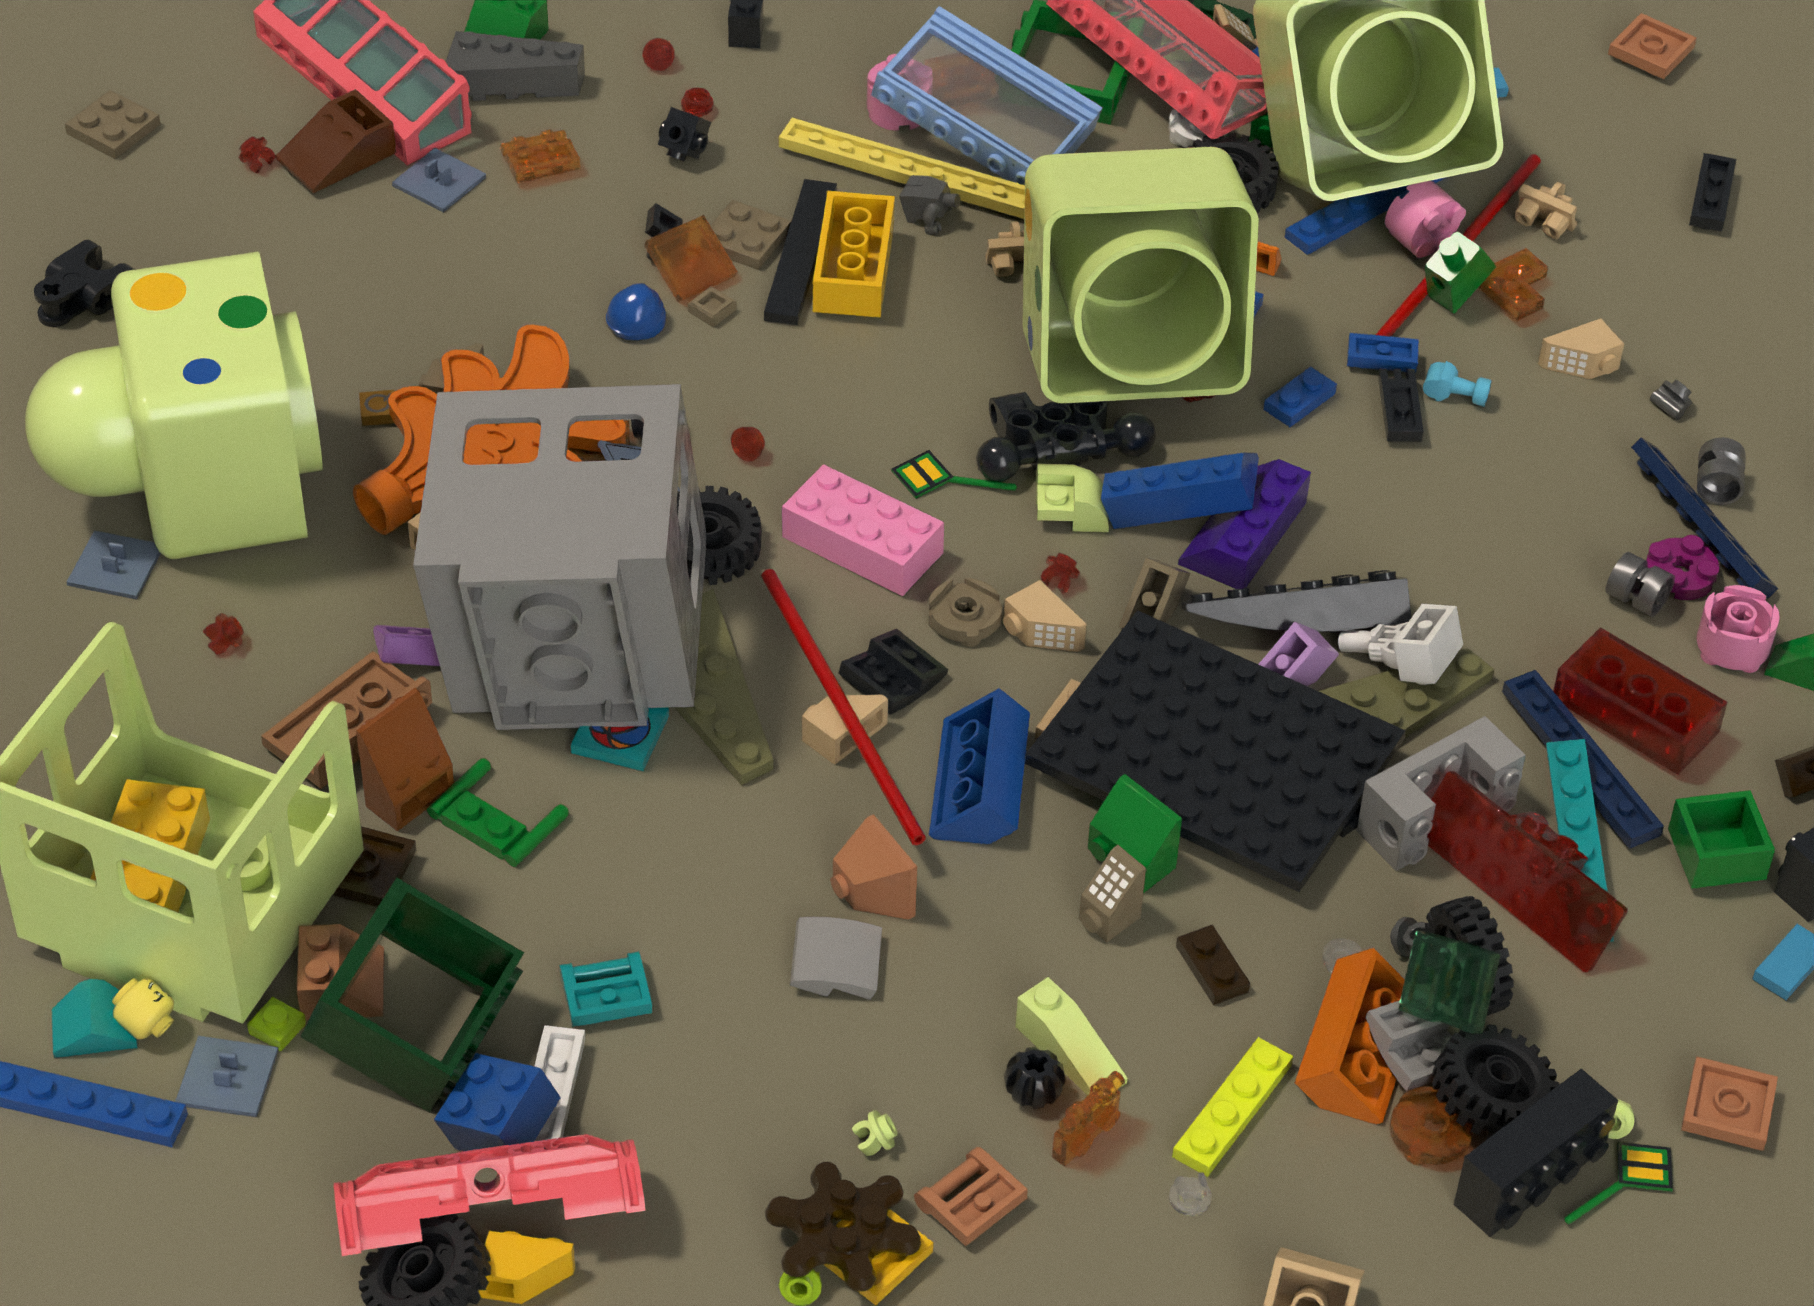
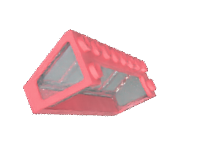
M1188 0L1047 1L1046 4L1210 139H1217L1268 113L1260 57Z

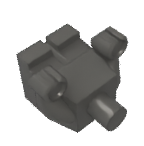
M911 175L899 195L907 223H916L918 219H923L925 233L931 235H938V231L942 229L941 223L934 220L944 217L946 211H952L953 208L951 207H959L960 195L950 193L947 182L931 176Z

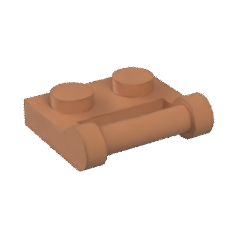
M975 1147L967 1153L966 1160L930 1188L925 1186L915 1193L914 1200L922 1212L928 1215L931 1214L959 1241L967 1246L1025 1201L1028 1189L984 1149ZM976 1173L983 1174L947 1203L943 1200Z

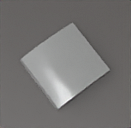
M799 917L796 922L790 986L826 997L834 988L871 1000L877 991L882 927L842 918Z
M1425 991L1368 1011L1366 1019L1374 1041L1389 1069L1407 1092L1432 1083L1434 1079L1432 1072L1435 1063L1451 1038V1034L1447 1029L1453 1019L1430 992Z

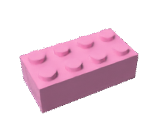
M824 464L782 506L783 538L901 596H904L943 554V521Z

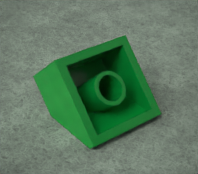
M475 0L464 32L541 40L549 31L547 0Z
M1124 774L1118 779L1090 822L1087 849L1090 850L1097 860L1104 861L1110 851L1119 845L1146 868L1143 891L1145 893L1176 868L1182 817Z

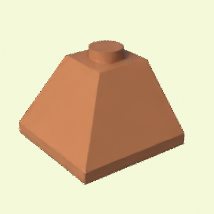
M873 814L863 821L833 858L831 886L835 894L841 899L845 898L854 910L909 920L915 917L917 865Z

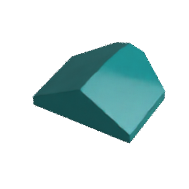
M88 979L79 982L52 1008L54 1058L137 1048V1039L113 1017L115 1005L112 1003V1000L120 991L105 980Z

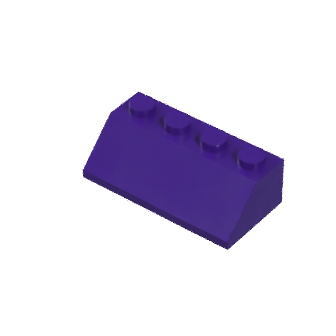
M1280 459L1259 465L1253 509L1211 515L1178 559V565L1232 588H1246L1307 503L1311 472Z

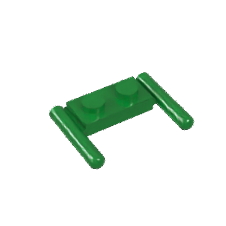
M480 758L427 808V813L435 820H442L444 826L501 860L505 858L509 865L516 867L568 817L569 810L565 805L558 804L529 832L524 824L468 791L491 769V763L485 758Z

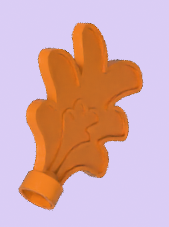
M534 324L525 325L518 330L513 357L509 368L502 378L499 377V372L490 359L474 351L455 349L446 352L441 359L444 379L443 392L568 388L570 379L569 354L564 340L557 332L550 328ZM403 387L394 391L389 396L390 417L404 437L402 450L394 462L387 468L376 471L353 487V497L360 513L374 530L383 535L389 534L409 521L414 514L421 512L437 394L425 387ZM594 420L573 423L569 428L566 458L573 462L582 461L577 455L568 450L569 448L601 452L598 446L600 440L626 444V424L624 420ZM533 422L474 425L467 431L463 462L469 465L530 463L538 456L541 425Z

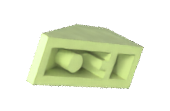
M1049 977L1017 998L1015 1027L1039 1050H1049L1054 1053L1058 1061L1063 1064L1065 1075L1096 1104L1127 1084V1076L1076 1002Z

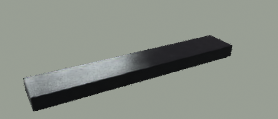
M804 179L764 309V321L798 325L816 265L827 192L837 191V183Z

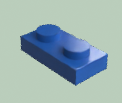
M1349 333L1347 366L1369 369L1386 368L1390 371L1394 368L1401 369V372H1406L1407 369H1415L1416 373L1419 339Z
M1310 366L1265 399L1263 410L1288 427H1291L1335 395L1337 383Z

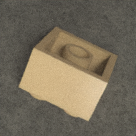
M1281 1247L1275 1257L1263 1306H1356L1365 1270Z

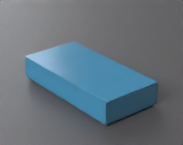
M1796 924L1754 971L1752 979L1787 1000L1814 970V934Z

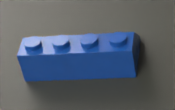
M1238 453L1106 473L1104 475L1101 501L1113 529L1253 509L1259 457L1257 453Z
M1000 688L943 720L929 836L933 839L991 844L1018 829L1030 712Z

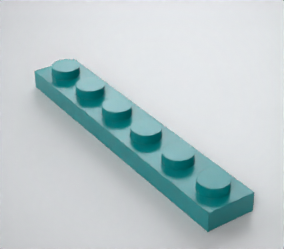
M1585 739L1547 742L1546 752L1573 944L1614 942Z

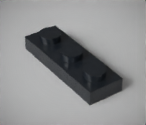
M1708 153L1703 154L1689 222L1690 226L1722 232L1737 159Z

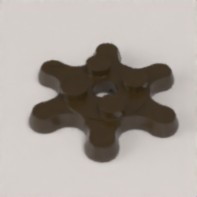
M821 1162L814 1168L810 1176L811 1185L815 1191L812 1196L800 1200L778 1196L773 1198L765 1209V1218L768 1223L775 1227L790 1229L798 1237V1242L785 1252L781 1260L783 1271L792 1277H803L818 1265L831 1264L837 1266L842 1271L847 1287L858 1292L867 1291L876 1282V1272L872 1267V1259L881 1252H894L908 1256L916 1253L921 1247V1237L914 1226L893 1221L887 1216L889 1209L898 1204L904 1194L899 1180L890 1175L880 1177L870 1186L859 1188L849 1180H842V1175L835 1164ZM833 1219L836 1221L842 1219L850 1221L853 1219L854 1225L850 1228H838L832 1223Z

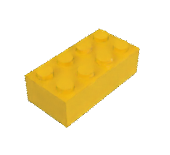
M837 191L827 192L813 277V312L881 317L894 231L895 196Z
M126 779L111 823L198 855L210 821L205 789ZM121 860L127 888L133 895L179 912L187 888L184 884ZM93 870L90 879L97 881L95 871Z

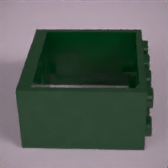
M396 878L320 997L300 1037L430 1112L437 1099L445 1103L523 972L517 965L525 952ZM383 936L481 993L441 1061L341 1004Z

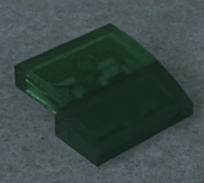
M1416 931L1398 1010L1429 1022H1443L1471 1034H1482L1501 954L1448 937Z

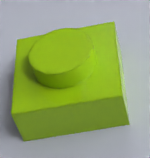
M272 996L247 1023L248 1033L270 1046L278 1047V1050L282 1051L306 1025V1018L304 1013Z

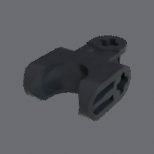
M89 239L80 242L50 262L45 272V279L35 286V299L41 304L37 311L39 321L48 327H59L67 324L71 319L87 309L95 315L106 313L113 308L111 288L114 279L121 272L136 269L126 263H119L111 269L100 270L103 262L101 246Z

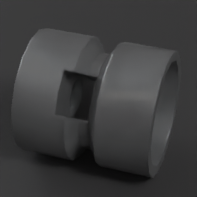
M1721 437L1706 441L1701 446L1698 456L1697 491L1704 501L1715 505H1729L1742 497L1745 485L1746 453L1744 447L1739 442Z
M1626 552L1614 566L1608 578L1605 591L1622 602L1626 603L1632 600L1634 608L1653 617L1667 601L1674 586L1675 575L1658 566L1648 568V561L1630 552Z

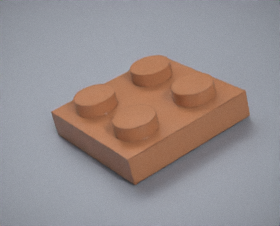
M1640 13L1610 44L1608 55L1640 68L1653 76L1665 79L1695 48L1697 37Z
M1696 1056L1681 1130L1763 1151L1767 1141L1778 1076Z

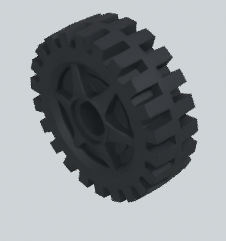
M1230 132L1229 137H1224L1223 135L1217 139H1210L1206 135L1203 136V141L1199 139L1193 141L1192 146L1189 145L1187 148L1217 147L1226 151L1235 164L1256 212L1259 213L1261 208L1266 209L1269 206V202L1273 201L1276 193L1279 165L1275 154L1270 153V148L1267 145L1261 147V141L1257 139L1249 142L1250 136L1243 134L1239 139L1236 138V133Z
M705 486V492H700L706 529L704 579H708L709 585H717V578H722L723 582L727 583L732 581V574L739 578L744 575L745 569L750 570L754 566V561L758 560L761 550V520L758 510L755 506L752 507V503L747 497L742 500L741 494L736 491L729 496L728 488L720 487L718 492H714V486ZM680 491L677 492V514L679 509ZM689 523L687 569L690 579L693 560V535L691 524Z
M1473 896L1453 899L1432 907L1430 913H1427L1426 919L1428 922L1425 923V931L1428 936H1425V942L1430 947V951H1427L1428 959L1433 961L1434 967H1431L1433 975H1437L1439 979L1437 985L1440 991H1445L1444 998L1447 1003L1451 1002V1009L1455 1014L1459 1013L1460 1018L1466 1020L1482 1018L1505 1010L1509 1007V1000L1513 997V992L1510 988L1514 987V980L1509 976V974L1513 973L1512 964L1508 963L1506 959L1510 957L1508 948H1503L1502 945L1505 939L1502 932H1497L1498 924L1495 918H1490L1489 909L1486 906L1483 907L1482 902Z
M1473 1024L1470 1029L1467 1026L1463 1027L1458 1033L1455 1032L1451 1036L1433 1068L1432 1077L1434 1079L1432 1085L1434 1090H1438L1436 1097L1439 1103L1447 1102L1444 1110L1450 1116L1455 1113L1459 1115L1456 1120L1457 1123L1463 1127L1467 1123L1472 1124L1471 1132L1477 1135L1482 1130L1486 1131V1138L1488 1139L1559 1085V1082L1555 1081L1557 1074L1555 1069H1548L1551 1062L1547 1056L1538 1057L1540 1049L1535 1044L1530 1047L1525 1045L1527 1038L1519 1034L1517 1039H1514L1510 1029L1503 1028L1498 1033L1496 1025L1488 1024L1483 1029L1481 1024Z
M456 1214L420 1219L422 1242L377 1248L378 1252L369 1251L365 1258L369 1265L361 1267L360 1275L363 1280L359 1281V1289L362 1292L360 1295L366 1306H467L468 1303L477 1305L482 1298L477 1290H486L489 1282L485 1276L491 1275V1266L488 1263L491 1259L486 1250L487 1248L471 1226Z

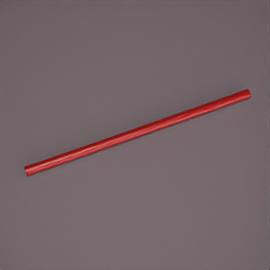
M1531 154L1462 235L1471 241L1478 237L1541 163L1539 156ZM1426 276L1375 335L1392 337L1428 295Z
M773 569L765 570L761 574L763 582L910 842L915 846L920 845L926 839L925 834Z

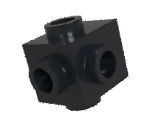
M671 107L667 119L662 122L659 128L658 145L668 148L666 155L684 162L687 156L699 159L700 153H703L707 147V134L712 122Z

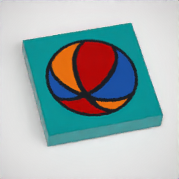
M648 708L647 726H579L571 743V753L644 771L669 718V708Z

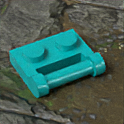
M639 951L627 953V957L575 967L572 966V963L559 965L562 987L572 1027L652 1013V1001Z

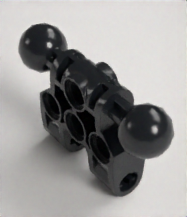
M1026 392L990 398V418L998 437H993L980 446L976 461L978 470L991 481L1004 482L1017 473L1020 465L1031 464L1034 470H1037V464H1071L1080 466L1082 462L1088 461L1089 456L1093 459H1102L1106 455V450L1117 448L1126 456L1139 457L1149 452L1153 447L1156 431L1154 423L1142 413L1132 412L1118 418L1113 428L1106 430V401L1080 403L1049 402L1043 406H1036Z

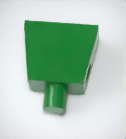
M1456 231L1450 237L1440 242L1439 249L1425 265L1428 296L1455 314L1493 272L1496 265L1479 245Z

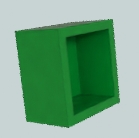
M1751 790L1678 798L1675 800L1668 831L1691 889L1767 879L1775 848Z

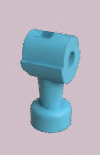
M1447 361L1446 363L1435 362L1430 365L1423 384V391L1427 396L1436 399L1435 401H1442L1448 398L1451 393L1472 396L1473 404L1485 407L1492 383L1491 379L1479 377L1475 383L1458 377L1457 368Z

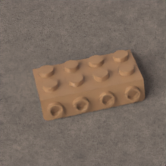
M372 651L261 735L262 745L285 762L324 707L331 701H335L345 706L352 763L354 764L360 759L356 730L366 720L374 718L389 707L395 699L403 697L414 688L419 690L428 708L432 703L430 681L423 676L414 681L391 663L382 662L379 655ZM324 754L306 777L320 789L328 784Z

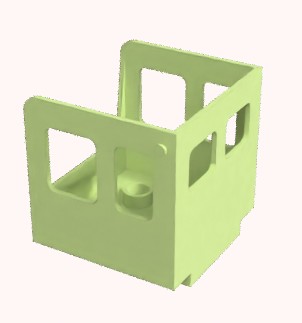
M109 622L103 626L0 755V867L17 936L58 952L63 968L91 979L105 980L119 990L133 978L138 982L142 979H151L174 1000L173 1011L202 1022L210 1011L242 1024L245 1022L297 947L299 926L313 924L364 850L346 710L343 704L335 701L328 703L276 774L164 733L155 723L126 638L125 629L122 625L115 622ZM104 672L114 721L113 730L103 746L75 780L64 732L65 722ZM41 751L43 752L53 801L16 788L19 778ZM323 754L325 757L329 793L302 784ZM126 779L205 789L210 821L198 855L111 823ZM25 824L38 828L29 841ZM121 860L184 884L187 888L179 912L133 895L127 888ZM93 870L95 871L97 881L90 879Z

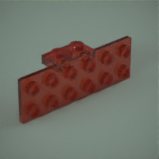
M1455 771L1447 772L1431 799L1436 804L1433 820L1431 821L1433 825L1427 834L1429 839L1428 846L1583 972L1592 971L1628 913V908L1581 872L1588 857L1578 850V845L1575 841L1552 830L1548 826L1549 822L1543 816L1535 812L1509 815Z

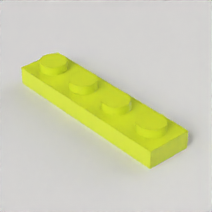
M1258 1037L1174 1146L1172 1158L1208 1177L1291 1068L1293 1055Z

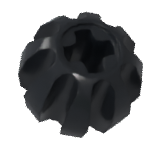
M1028 1047L1025 1052L1015 1053L1009 1060L1004 1074L1006 1090L1012 1095L1013 1101L1021 1106L1030 1105L1033 1109L1044 1108L1046 1103H1054L1061 1096L1066 1082L1063 1064L1058 1061L1057 1056L1049 1050H1038L1037 1047Z

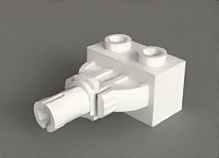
M1421 604L1409 622L1396 626L1378 624L1371 631L1344 630L1339 634V649L1341 652L1369 653L1371 661L1384 662L1388 667L1398 669L1400 681L1416 682L1420 685L1435 684L1463 646L1457 606Z

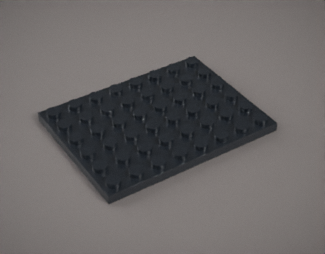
M1137 610L1028 750L1025 764L1105 801L1118 779L1126 774L1182 817L1180 837L1300 892L1361 804L1365 781L1383 772L1403 743L1406 730Z

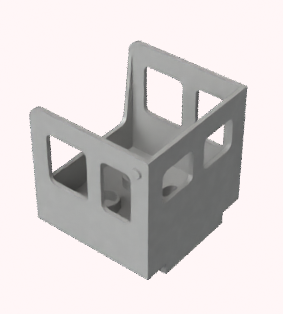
M681 384L437 392L413 567L452 712H491L496 730L579 728V726H647L648 708L694 707L706 555V529ZM637 419L644 423L641 453L635 459L573 462L566 458L569 428L575 422ZM532 422L541 425L538 456L530 463L469 465L463 462L467 431L474 425ZM679 467H680V469H681V485H680L679 509H678V514H677V491H678V479H679ZM689 523L691 524L693 535V560L690 580L687 569Z

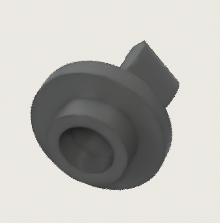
M1402 917L1397 921L1390 934L1391 944L1397 955L1410 957L1426 953V949L1420 939L1428 936L1425 931L1426 922H1417L1411 917Z

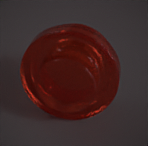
M699 87L691 88L685 92L681 100V108L684 112L702 117L713 110L714 101L706 89Z
M740 427L731 435L732 448L739 458L751 462L760 457L765 447V440L758 429L754 427Z

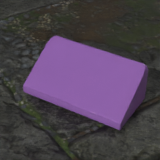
M374 626L373 633L382 662L440 666L430 628Z

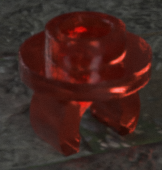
M654 38L646 43L643 49V60L649 68L657 71L665 70L674 61L675 50L668 40Z
M253 136L240 146L241 153L238 158L242 163L248 161L250 169L255 173H259L263 165L258 158L265 159L271 165L276 156L270 148L265 147L267 140L264 137L256 139Z
M1058 553L1056 557L1049 555L1045 561L1049 567L1042 572L1041 581L1048 586L1054 576H1061V581L1057 588L1064 594L1070 588V577L1077 579L1080 575V571L1076 568L1077 562L1062 553Z
M220 613L215 617L216 623L208 625L203 630V633L212 640L207 644L208 648L217 655L225 652L230 644L237 648L243 643L241 637L244 634L243 627L232 615L228 617L224 613Z

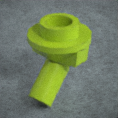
M814 1269L803 1277H792L785 1272L780 1277L779 1289L781 1295L794 1305L803 1306L811 1304L817 1300L821 1293L822 1282L820 1272H816Z

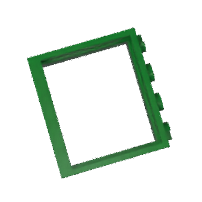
M1033 0L1029 11L1025 10L1023 12L1020 24L1021 29L1015 30L1012 39V49L1009 50L1024 58L1037 29L1087 40L1090 39L1046 4L1047 1ZM1111 15V16H1113L1115 19H1117V18L1120 17V16ZM1124 17L1118 21L1122 23L1129 20L1130 18ZM1134 19L1124 24L1127 29L1143 41L1144 21ZM1115 61L1103 91L1067 83L1064 84L1103 107L1098 122L1111 125L1131 73ZM996 74L995 84L999 86V102L1059 114Z

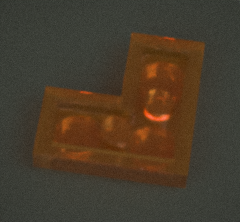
M1525 248L1496 262V268L1478 287L1512 318L1519 321L1543 309L1545 298L1530 285L1547 276L1548 266Z

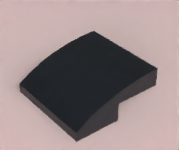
M896 628L872 638L868 651L841 661L838 674L865 695H884L888 698V714L891 715L910 705L931 690L947 675L948 668Z

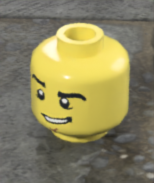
M133 978L112 1000V1003L115 1005L113 1010L114 1019L136 1039H144L151 1034L158 1038L174 1022V1019L170 1016L174 1008V1000L151 979H142L138 982Z

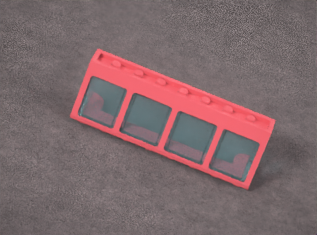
M264 0L253 11L256 36L330 100L356 89L393 122L396 154L394 155L407 166L423 158L434 148L439 150L471 133L470 118L472 113L468 97L470 87L465 77L457 74L443 59H439L424 43L416 40L409 34L406 28L399 26L385 11H381L370 0Z

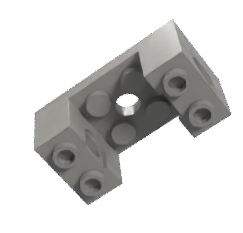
M1484 716L1366 780L1357 832L1395 871L1408 864H1416L1424 858L1428 851L1429 839L1427 834L1433 825L1431 821L1434 817L1436 802L1446 801L1456 792L1484 821L1498 814H1506L1516 804V796L1522 778V769L1526 755Z

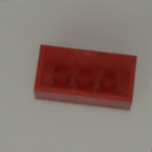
M1601 627L1558 668L1553 689L1554 693L1569 710L1677 775L1720 732L1728 704L1727 701Z

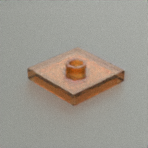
M704 215L650 238L644 244L677 302L700 293L710 286L713 287L731 279L738 272Z

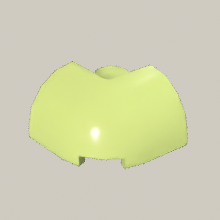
M1037 464V520L1072 521V531L1109 532V517L1101 501L1103 488L1101 478L1092 471L1076 465Z

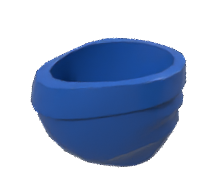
M637 283L619 291L612 298L606 313V322L609 329L617 337L625 340H645L655 337L661 332L666 323V313L659 294L647 285Z

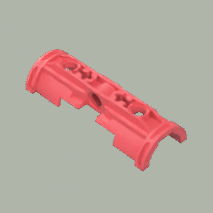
M588 1134L378 1164L354 1181L334 1183L342 1256L362 1253L361 1250L422 1242L420 1219L470 1212L469 1205L512 1199V1204L517 1205L562 1198L565 1220L626 1211V1214L646 1211L634 1140L610 1142ZM483 1168H492L498 1172L495 1179L487 1183L479 1182L475 1179V1175Z

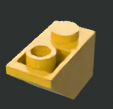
M489 1231L485 1247L491 1259L488 1262L491 1266V1275L485 1276L489 1283L486 1290H479V1294L485 1299L523 1304L574 1274V1244L564 1242L558 1238L541 1239L523 1236L513 1231L503 1233Z

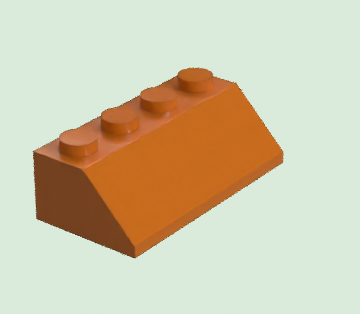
M1375 948L1336 960L1295 1084L1319 1108L1377 1125L1383 1123L1396 1077L1389 1069L1374 1041L1366 1014L1370 1010L1417 995L1418 993Z

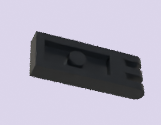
M1379 368L1378 381L1387 442H1422L1424 430L1415 369H1407L1406 378H1402L1401 369L1393 368L1392 378H1388L1387 369Z

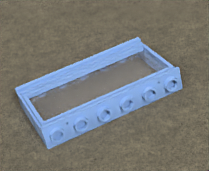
M940 6L888 65L877 73L871 93L881 103L888 105L910 121L928 130L937 138L955 147L964 155L971 157L991 172L998 174L1008 181L1025 185V174L1029 165L1036 158L1048 154L1074 153L1095 129L1103 108Z

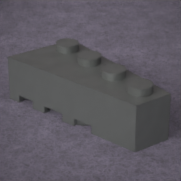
M456 31L446 59L447 65L467 80L470 87L468 96H472L473 101L486 100V95L505 94L506 99H519L518 97L525 93H534L536 98L579 96L585 77L584 45L569 42Z

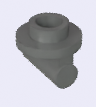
M1676 379L1673 383L1665 380L1662 386L1650 396V401L1675 420H1679L1684 415L1687 407L1693 403L1688 397L1692 392Z

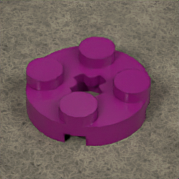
M1687 535L1684 538H1668L1654 542L1649 547L1646 559L1648 561V568L1658 566L1675 575V582L1671 593H1675L1674 599L1695 600L1706 596L1712 590V586L1717 580L1719 562L1714 553L1704 546V542L1700 537ZM1676 566H1683L1687 568L1688 571L1684 572L1683 569L1677 568Z

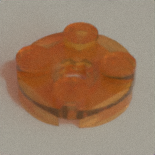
M1430 1086L1419 1087L1406 1092L1393 1109L1390 1120V1134L1395 1145L1400 1151L1405 1153L1407 1161L1416 1166H1422L1426 1163L1433 1165L1446 1164L1464 1157L1468 1153L1473 1132H1471L1473 1125L1467 1123L1463 1127L1457 1123L1456 1120L1459 1115L1455 1113L1450 1116L1444 1110L1447 1102L1439 1103L1436 1097L1438 1090H1434ZM1426 1120H1431L1434 1125H1441L1442 1127L1437 1131H1432L1424 1126Z

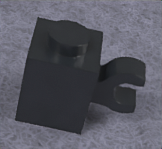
M731 0L728 14L729 47L760 49L763 35V0Z

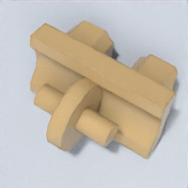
M1556 182L1551 189L1542 185L1539 190L1523 183L1519 190V203L1515 211V220L1525 226H1531L1535 218L1540 217L1545 220L1542 225V231L1547 236L1557 240L1566 229L1573 232L1577 226V221L1575 220L1577 207L1571 204V197L1564 195L1565 184L1561 182Z
M1018 221L1010 223V232H998L997 239H988V248L985 253L986 264L992 265L996 277L1013 274V262H1024V231H1020Z

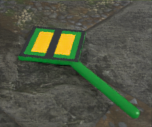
M930 450L891 469V472L915 499L948 482L1011 491L1017 489V485L1013 483L953 476Z
M1618 1142V1181L1567 1215L1564 1219L1565 1222L1571 1224L1625 1186L1672 1191L1671 1147Z

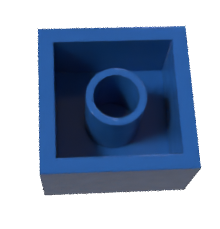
M476 1053L434 1121L452 1146L460 1151L534 1142L561 1097L541 1068Z

